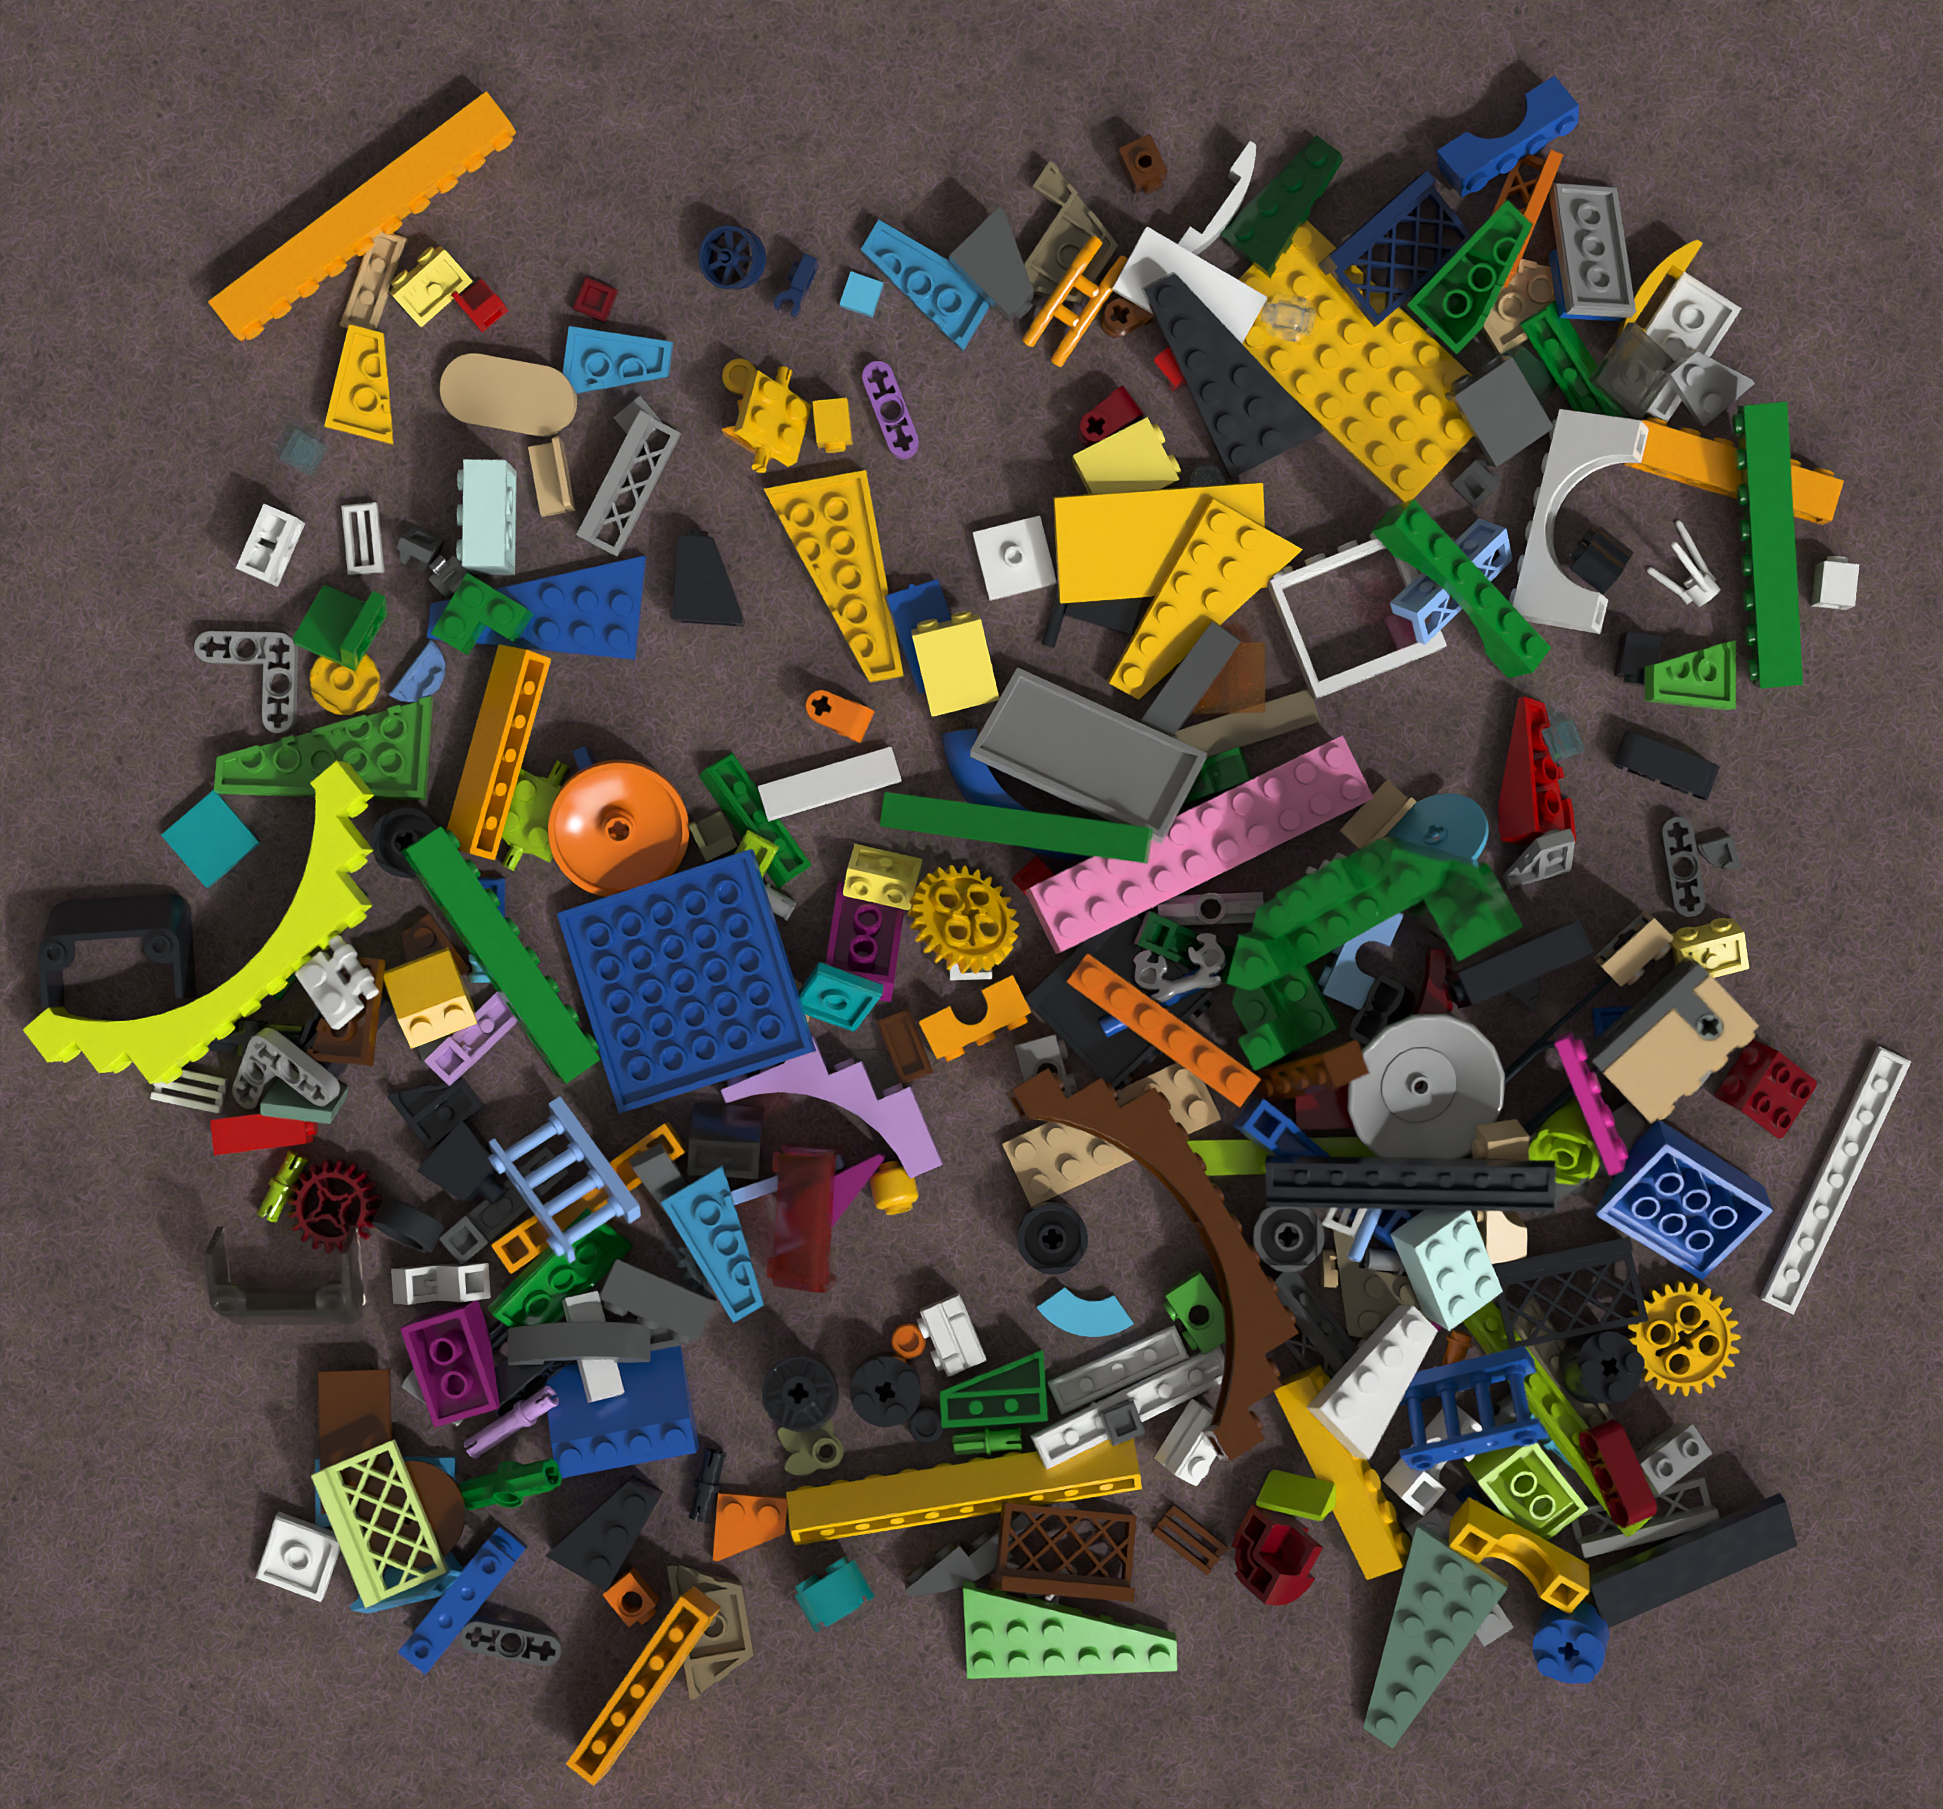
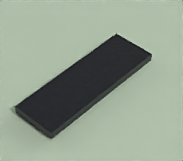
M1781 1493L1775 1494L1590 1575V1592L1598 1615L1602 1620L1605 1619L1608 1628L1796 1547L1797 1543L1786 1501Z

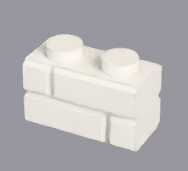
M959 1292L920 1309L922 1317L917 1319V1323L924 1339L931 1337L936 1349L930 1353L938 1371L945 1369L947 1376H952L986 1360V1354Z
M1191 1399L1154 1458L1177 1477L1194 1486H1198L1201 1479L1207 1475L1211 1463L1217 1456L1202 1431L1210 1425L1214 1411Z

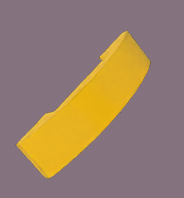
M1692 241L1669 255L1651 272L1634 293L1636 313L1631 318H1624L1620 322L1615 342L1614 363L1621 366L1628 359L1646 330L1634 322L1665 275L1669 274L1677 280L1685 272L1703 243L1701 241Z

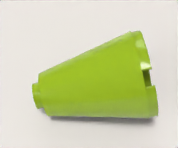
M1576 1094L1543 1123L1529 1145V1160H1556V1182L1560 1184L1574 1185L1579 1184L1580 1179L1587 1177L1591 1179L1596 1174L1600 1164L1599 1149Z

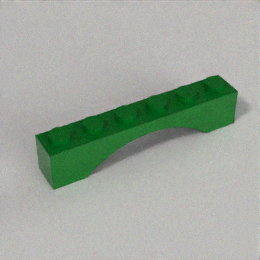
M1415 499L1390 507L1371 532L1394 557L1426 574L1457 601L1477 628L1484 644L1486 655L1508 679L1533 673L1551 649L1548 643Z

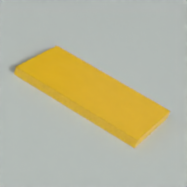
M1248 482L1053 497L1059 602L1073 603L1155 596L1210 498L1265 528L1263 483Z

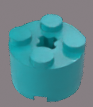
M844 1556L825 1568L828 1575L819 1579L817 1574H814L795 1587L798 1593L794 1595V1598L814 1633L819 1632L823 1628L820 1622H823L825 1627H828L859 1608L860 1604L864 1602L862 1598L864 1595L868 1601L876 1596L855 1559L849 1561L847 1556Z

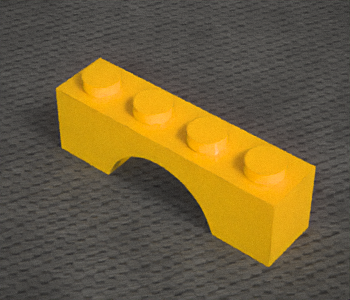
M1468 1497L1450 1519V1548L1477 1563H1480L1487 1557H1496L1511 1563L1528 1577L1534 1585L1539 1598L1570 1614L1590 1592L1589 1564L1472 1498Z

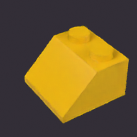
M449 947L384 971L383 979L397 1019L411 1049L477 1024L473 1002Z

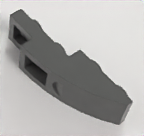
M1011 1511L1010 1527L1018 1535L1031 1523L1023 1512ZM1001 1516L997 1520L999 1526L988 1534L984 1530L969 1543L972 1546L970 1550L960 1540L954 1545L950 1541L942 1545L933 1554L936 1559L927 1567L920 1564L906 1576L909 1581L905 1584V1592L909 1596L945 1592L963 1586V1580L973 1582L996 1569ZM1013 1549L1007 1553V1561L1013 1557Z

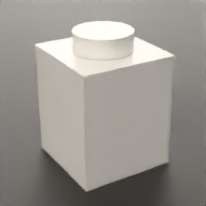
M1828 556L1827 561L1816 564L1811 606L1841 610L1854 607L1859 564L1848 563V558L1840 556Z

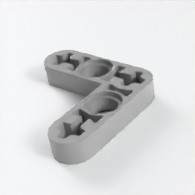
M207 631L197 637L194 650L198 658L204 662L212 664L263 665V724L266 729L276 734H286L294 728L297 719L298 646L293 643L291 636L280 632ZM210 638H213L214 643L219 645H228L227 638H231L229 644L231 658H226L228 652L225 650H216L213 652V657H210L209 652L203 650V646L210 643ZM244 639H251L255 643V652L249 658H242L238 653V644ZM283 639V643L289 646L290 649L289 652H283L282 663L290 664V669L287 670L280 667L271 669L272 662L279 664V655L272 651L273 646H278L279 640ZM278 674H285L289 679V688L283 693L274 692L271 686L272 679ZM271 697L280 700L289 698L288 705L281 703V712L288 715V720L282 722L280 728H277V723L271 721V715H277L278 704H270Z
M265 1028L250 1039L232 1088L233 1096L237 1103L250 1110L261 1104L271 1090L276 1075L317 1106L327 1105L340 1093L339 1083L329 1071L272 1028ZM290 1061L297 1066L300 1073L292 1068ZM254 1063H256L261 1068L264 1075H262L256 1069Z

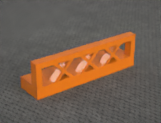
M1552 149L1545 160L1534 155H1528L1517 162L1516 166L1509 171L1491 214L1492 216L1506 202L1507 196L1520 192L1525 207L1519 211L1533 224L1503 285L1505 288H1507L1517 271L1563 158V154ZM1521 162L1539 169L1536 179L1523 182L1518 172ZM1513 181H1515L1516 186L1511 187ZM1532 188L1529 195L1527 189Z

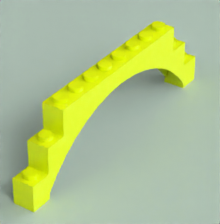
M335 761L310 783L316 790L315 825L311 851L303 879L293 903L277 930L261 951L240 972L211 993L188 1005L160 1015L137 1020L113 1021L91 1019L69 1014L64 1007H49L23 1029L47 1062L63 1061V1063H66L82 1051L98 1073H119L133 1061L150 1084L164 1082L169 1084L182 1075L183 1070L181 1068L190 1060L195 1062L208 1053L209 1048L207 1046L215 1038L221 1040L228 1036L236 1028L234 1023L242 1016L244 1018L249 1017L262 1006L260 1001L268 994L272 996L281 991L288 984L286 979L295 971L300 970L321 949L325 951L331 948L329 941L332 938L339 936L347 927L353 928L360 924L367 917L365 912L373 904L348 872L353 873L363 867L368 861L366 856L373 849L348 817L353 818L361 814L368 807L366 802L374 794L348 762Z

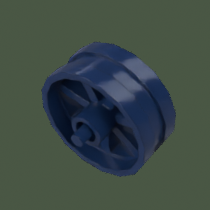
M725 225L710 231L702 241L698 255L700 269L705 278L714 286L723 289L739 290L750 287L759 280L766 264L765 247L760 237L751 229L741 226ZM733 231L739 232L744 236L736 247ZM723 235H725L727 248L717 245V242ZM748 244L751 246L752 256H747L746 252L743 251ZM716 251L718 252V261L713 263V253ZM747 261H752L750 271L747 274L743 266ZM726 266L722 280L718 277L715 270ZM735 268L742 280L736 284H730Z

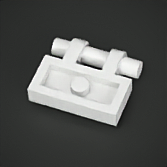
M336 936L329 941V945L334 951L332 959L328 953L320 951L298 970L295 975L331 1028L340 1029L364 1008L358 995L362 992L367 999L376 996L379 990L373 983V975L368 969H363L356 959L357 952L352 945L346 944L341 936ZM344 968L351 975L349 983L341 973Z

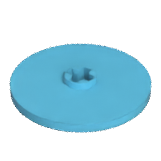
M1446 793L1433 795L1416 802L1389 831L1387 837L1394 836L1408 842L1429 846L1457 856L1476 860L1487 842L1489 826L1486 815L1474 800L1460 794ZM1439 835L1440 838L1434 841V837Z

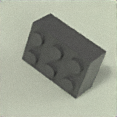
M616 1259L599 1299L606 1301L605 1309L622 1316L626 1315L628 1311L639 1316L636 1322L654 1330L658 1329L660 1325L671 1330L670 1337L685 1344L691 1343L692 1339L695 1341L701 1339L717 1300L624 1259Z

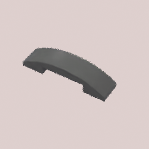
M545 1146L523 1165L518 1172L524 1178L556 1156ZM564 1168L531 1190L539 1200L562 1180L569 1171ZM510 1179L503 1184L507 1190L495 1204L492 1205L485 1199L439 1238L461 1265L466 1263L530 1208Z
M563 1322L508 1329V1365L544 1364V1361L615 1359V1363L650 1362V1328L640 1324Z

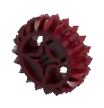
M330 1159L322 1161V1170L317 1164H312L309 1166L311 1176L305 1172L298 1175L303 1185L296 1183L291 1185L290 1189L298 1194V1197L287 1198V1204L296 1205V1210L288 1212L287 1217H298L299 1223L294 1224L291 1228L293 1231L302 1228L305 1230L300 1237L302 1242H306L313 1237L312 1249H319L324 1242L325 1253H332L335 1244L338 1251L344 1253L348 1249V1243L355 1249L361 1245L359 1237L368 1240L372 1236L366 1226L376 1228L372 1224L373 1218H371V1215H376L379 1207H373V1202L382 1200V1194L371 1196L370 1190L376 1188L378 1183L377 1181H372L365 1184L364 1180L370 1174L368 1170H363L358 1175H355L358 1169L357 1163H351L345 1170L344 1159H337L334 1168ZM326 1178L342 1179L353 1186L354 1190L340 1193L333 1185H329ZM317 1185L319 1188L317 1194L320 1202L318 1208L310 1213L309 1197L313 1188ZM348 1198L347 1201L341 1204V1208H338L341 1211L340 1213L329 1211L321 1214L322 1211L328 1209V1204H331L329 1199L340 1201ZM360 1198L361 1212L357 1223L353 1227L350 1223L352 1218L350 1217L349 1209L351 1204ZM322 1219H328L334 1223L336 1228L340 1227L343 1234L325 1232L315 1223Z

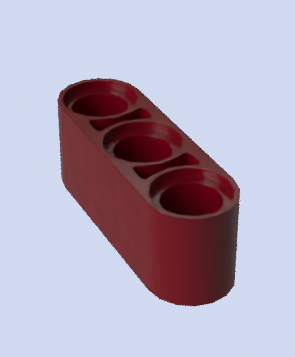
M1610 1419L1580 1432L1579 1444L1609 1514L1616 1525L1621 1528H1627L1654 1516L1657 1511L1655 1498L1622 1425L1618 1421Z

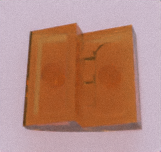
M1265 642L1239 644L1207 693L1193 709V715L1265 713Z

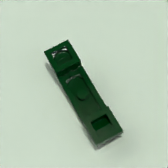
M1150 911L1146 912L1134 944L1193 970L1200 966L1193 965L1189 957V947L1199 951L1204 946L1197 941L1199 933ZM1218 942L1217 944L1226 956V964L1217 975L1220 976L1222 982L1227 984L1236 949Z

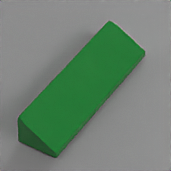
M1556 300L1519 323L1574 411L1628 418L1626 410L1569 319L1558 317Z
M733 752L708 766L699 775L700 780L742 839L747 830H751L779 846L766 871L777 889L812 866L781 820L778 818L768 821L759 789Z

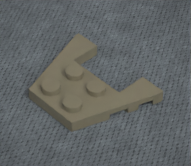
M1050 160L1034 183L1032 190L1061 208V210L1024 264L1034 290L1033 293L1045 297H1050L1090 236H1096L1102 241L1101 247L1082 273L1084 277L1093 283L1097 281L1119 246L1092 210L1090 211L1084 204L1074 187L1059 172L1056 164ZM1073 286L1063 302L1080 306L1086 295Z
M1332 1229L1346 1332L1348 1335L1369 1339L1398 1305L1414 1306L1424 1316L1408 1276L1379 1270L1367 1271L1365 1268L1359 1267V1262L1347 1257L1355 1238Z

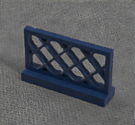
M1428 170L1412 180L1317 264L1325 275L1331 273L1373 327L1379 325L1435 275L1473 236L1432 184L1436 180ZM1427 197L1436 207V219L1420 218L1421 202ZM1413 210V217L1407 216ZM1397 223H1412V241L1396 239ZM1420 224L1435 226L1434 244L1419 242ZM1443 227L1453 228L1462 240L1455 246L1442 245ZM1389 231V238H1383V236ZM1375 243L1388 245L1387 263L1371 261L1372 246ZM1395 246L1411 248L1410 265L1394 264ZM1418 249L1434 250V263L1431 268L1418 266ZM1441 251L1447 252V253L1441 258ZM1364 254V260L1358 259ZM1350 265L1364 266L1363 284L1352 283L1343 271ZM1371 267L1387 269L1386 287L1370 285ZM1394 270L1410 272L1409 287L1407 289L1393 288ZM1417 273H1423V275L1417 279ZM1370 292L1386 294L1385 309L1379 314L1369 304ZM1393 295H1399V296L1393 301Z

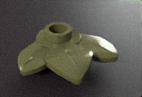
M832 1420L814 1432L798 1433L782 1427L777 1431L781 1444L792 1454L788 1458L784 1470L793 1475L809 1476L818 1468L831 1469L842 1460L844 1449L839 1438L833 1435ZM827 1444L832 1447L833 1454L830 1457L825 1458L820 1455L819 1449L822 1445Z

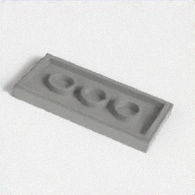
M1553 183L1549 190V198L1566 314L1631 318L1636 313L1617 187Z

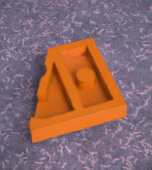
M719 1492L713 1561H720L784 1535L787 1522V1497Z

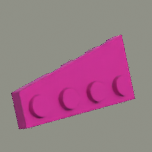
M1571 1031L1557 1037L1555 1045L1609 1175L1621 1172L1628 1158V1152L1617 1132L1611 1110L1608 1105H1605L1600 1095L1601 1087L1594 1072L1590 1073L1585 1059L1588 1058L1581 1039L1575 1040Z

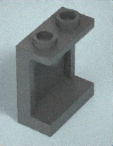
M1495 354L1484 360L1479 365L1481 369L1472 376L1466 374L1456 379L1451 384L1452 389L1445 393L1447 400L1455 403L1482 449L1479 452L1480 457L1487 463L1486 465L1493 467L1499 466L1554 428L1513 357H1499L1498 354Z

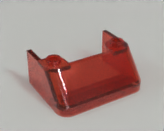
M787 1142L781 1145L780 1151H774L773 1172L778 1173L774 1256L768 1257L767 1279H773V1286L812 1293H827L836 1285L837 1277H829L836 1156L844 1152V1145Z

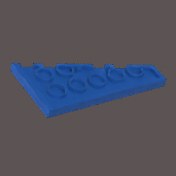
M636 557L495 589L527 608L534 615L516 644L487 626L475 644L491 646L501 644L521 649L636 660L647 557ZM451 599L431 603L428 639L441 640L432 635L431 632Z

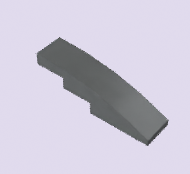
M1212 621L1139 723L1173 738L1200 699L1207 693L1242 640L1215 621Z

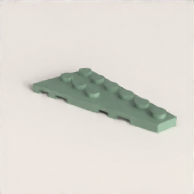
M1419 1521L1363 1727L1391 1748H1394L1509 1585V1582L1482 1564L1450 1548L1447 1540Z

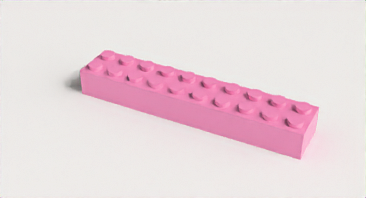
M1342 735L1176 816L1162 844L1151 840L1148 864L1092 857L1027 889L1025 893L1055 954H1058L1374 797Z

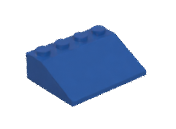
M1659 1120L1633 1145L1626 1159L1623 1171L1616 1174L1595 1209L1596 1216L1701 1280L1773 1212L1769 1197L1762 1184Z
M681 1345L650 1351V1362L617 1363L625 1392L618 1396L588 1403L578 1363L567 1365L545 1383V1386H550L557 1394L550 1399L559 1398V1404L548 1410L553 1458L558 1463L562 1478L687 1455L698 1451L700 1444Z

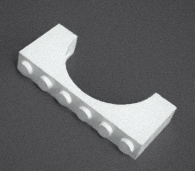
M1559 409L1557 419L1552 421L1554 428L1550 430V439L1552 440L1549 453H1545L1542 460L1541 470L1544 474L1541 487H1537L1534 494L1533 505L1536 509L1533 521H1529L1526 527L1525 539L1528 542L1525 555L1522 554L1517 565V573L1520 575L1517 588L1512 590L1509 602L1526 621L1600 634L1608 599L1598 592H1593L1574 584L1564 573L1554 549V523L1557 512L1566 495L1584 477L1598 469L1613 464L1641 463L1649 428L1641 420Z

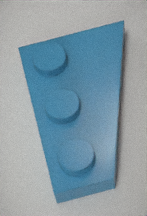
M569 326L563 374L574 387L576 394L668 378L674 342Z

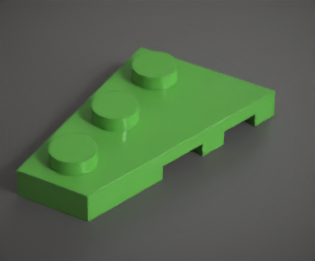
M1736 640L1723 642L1645 666V701L1718 710L1736 709Z

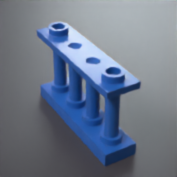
M1525 1346L1415 1373L1400 1401V1405H1407L1413 1447L1399 1451L1400 1457L1411 1470H1427L1437 1463L1514 1445L1530 1446L1537 1443L1540 1439L1548 1438L1547 1430L1538 1417L1530 1419L1523 1378L1528 1374L1536 1373L1534 1359ZM1508 1380L1516 1422L1496 1427L1489 1386L1495 1382ZM1473 1388L1475 1389L1482 1430L1461 1435L1455 1395L1458 1391ZM1439 1396L1441 1397L1448 1439L1427 1443L1421 1403L1425 1399Z
M500 1525L398 1653L426 1675L528 1546Z

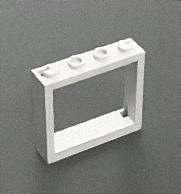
M1373 533L1369 535L1371 541L1358 545L1357 540L1348 542L1337 548L1338 554L1328 558L1325 557L1324 553L1318 554L1305 560L1306 566L1293 571L1292 566L1285 567L1273 576L1274 579L1270 580L1267 584L1314 700L1442 650L1447 646L1440 630L1425 645L1418 642L1322 681L1318 680L1283 589L1386 549ZM1394 557L1404 584L1407 587L1419 576L1415 567ZM1433 612L1424 619L1426 626L1430 623Z

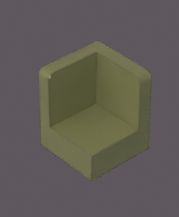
M721 811L697 823L692 822L688 824L707 863L737 850L739 846Z

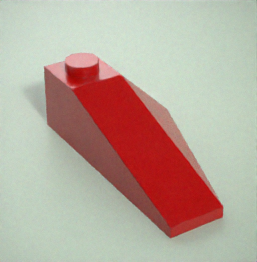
M1525 696L1518 698L1498 803L1500 839L1520 846H1530L1536 838H1540L1541 835L1548 831L1571 829L1576 843L1574 810L1571 798L1562 799L1558 779L1565 777L1562 766L1557 767L1549 751L1554 748L1555 739L1545 703Z

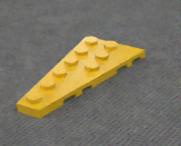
M866 470L763 489L868 681L872 683L904 677L895 626L884 598L886 595H889Z
M1210 498L1107 682L1139 700L1188 655L1212 621L1221 625L1303 549Z

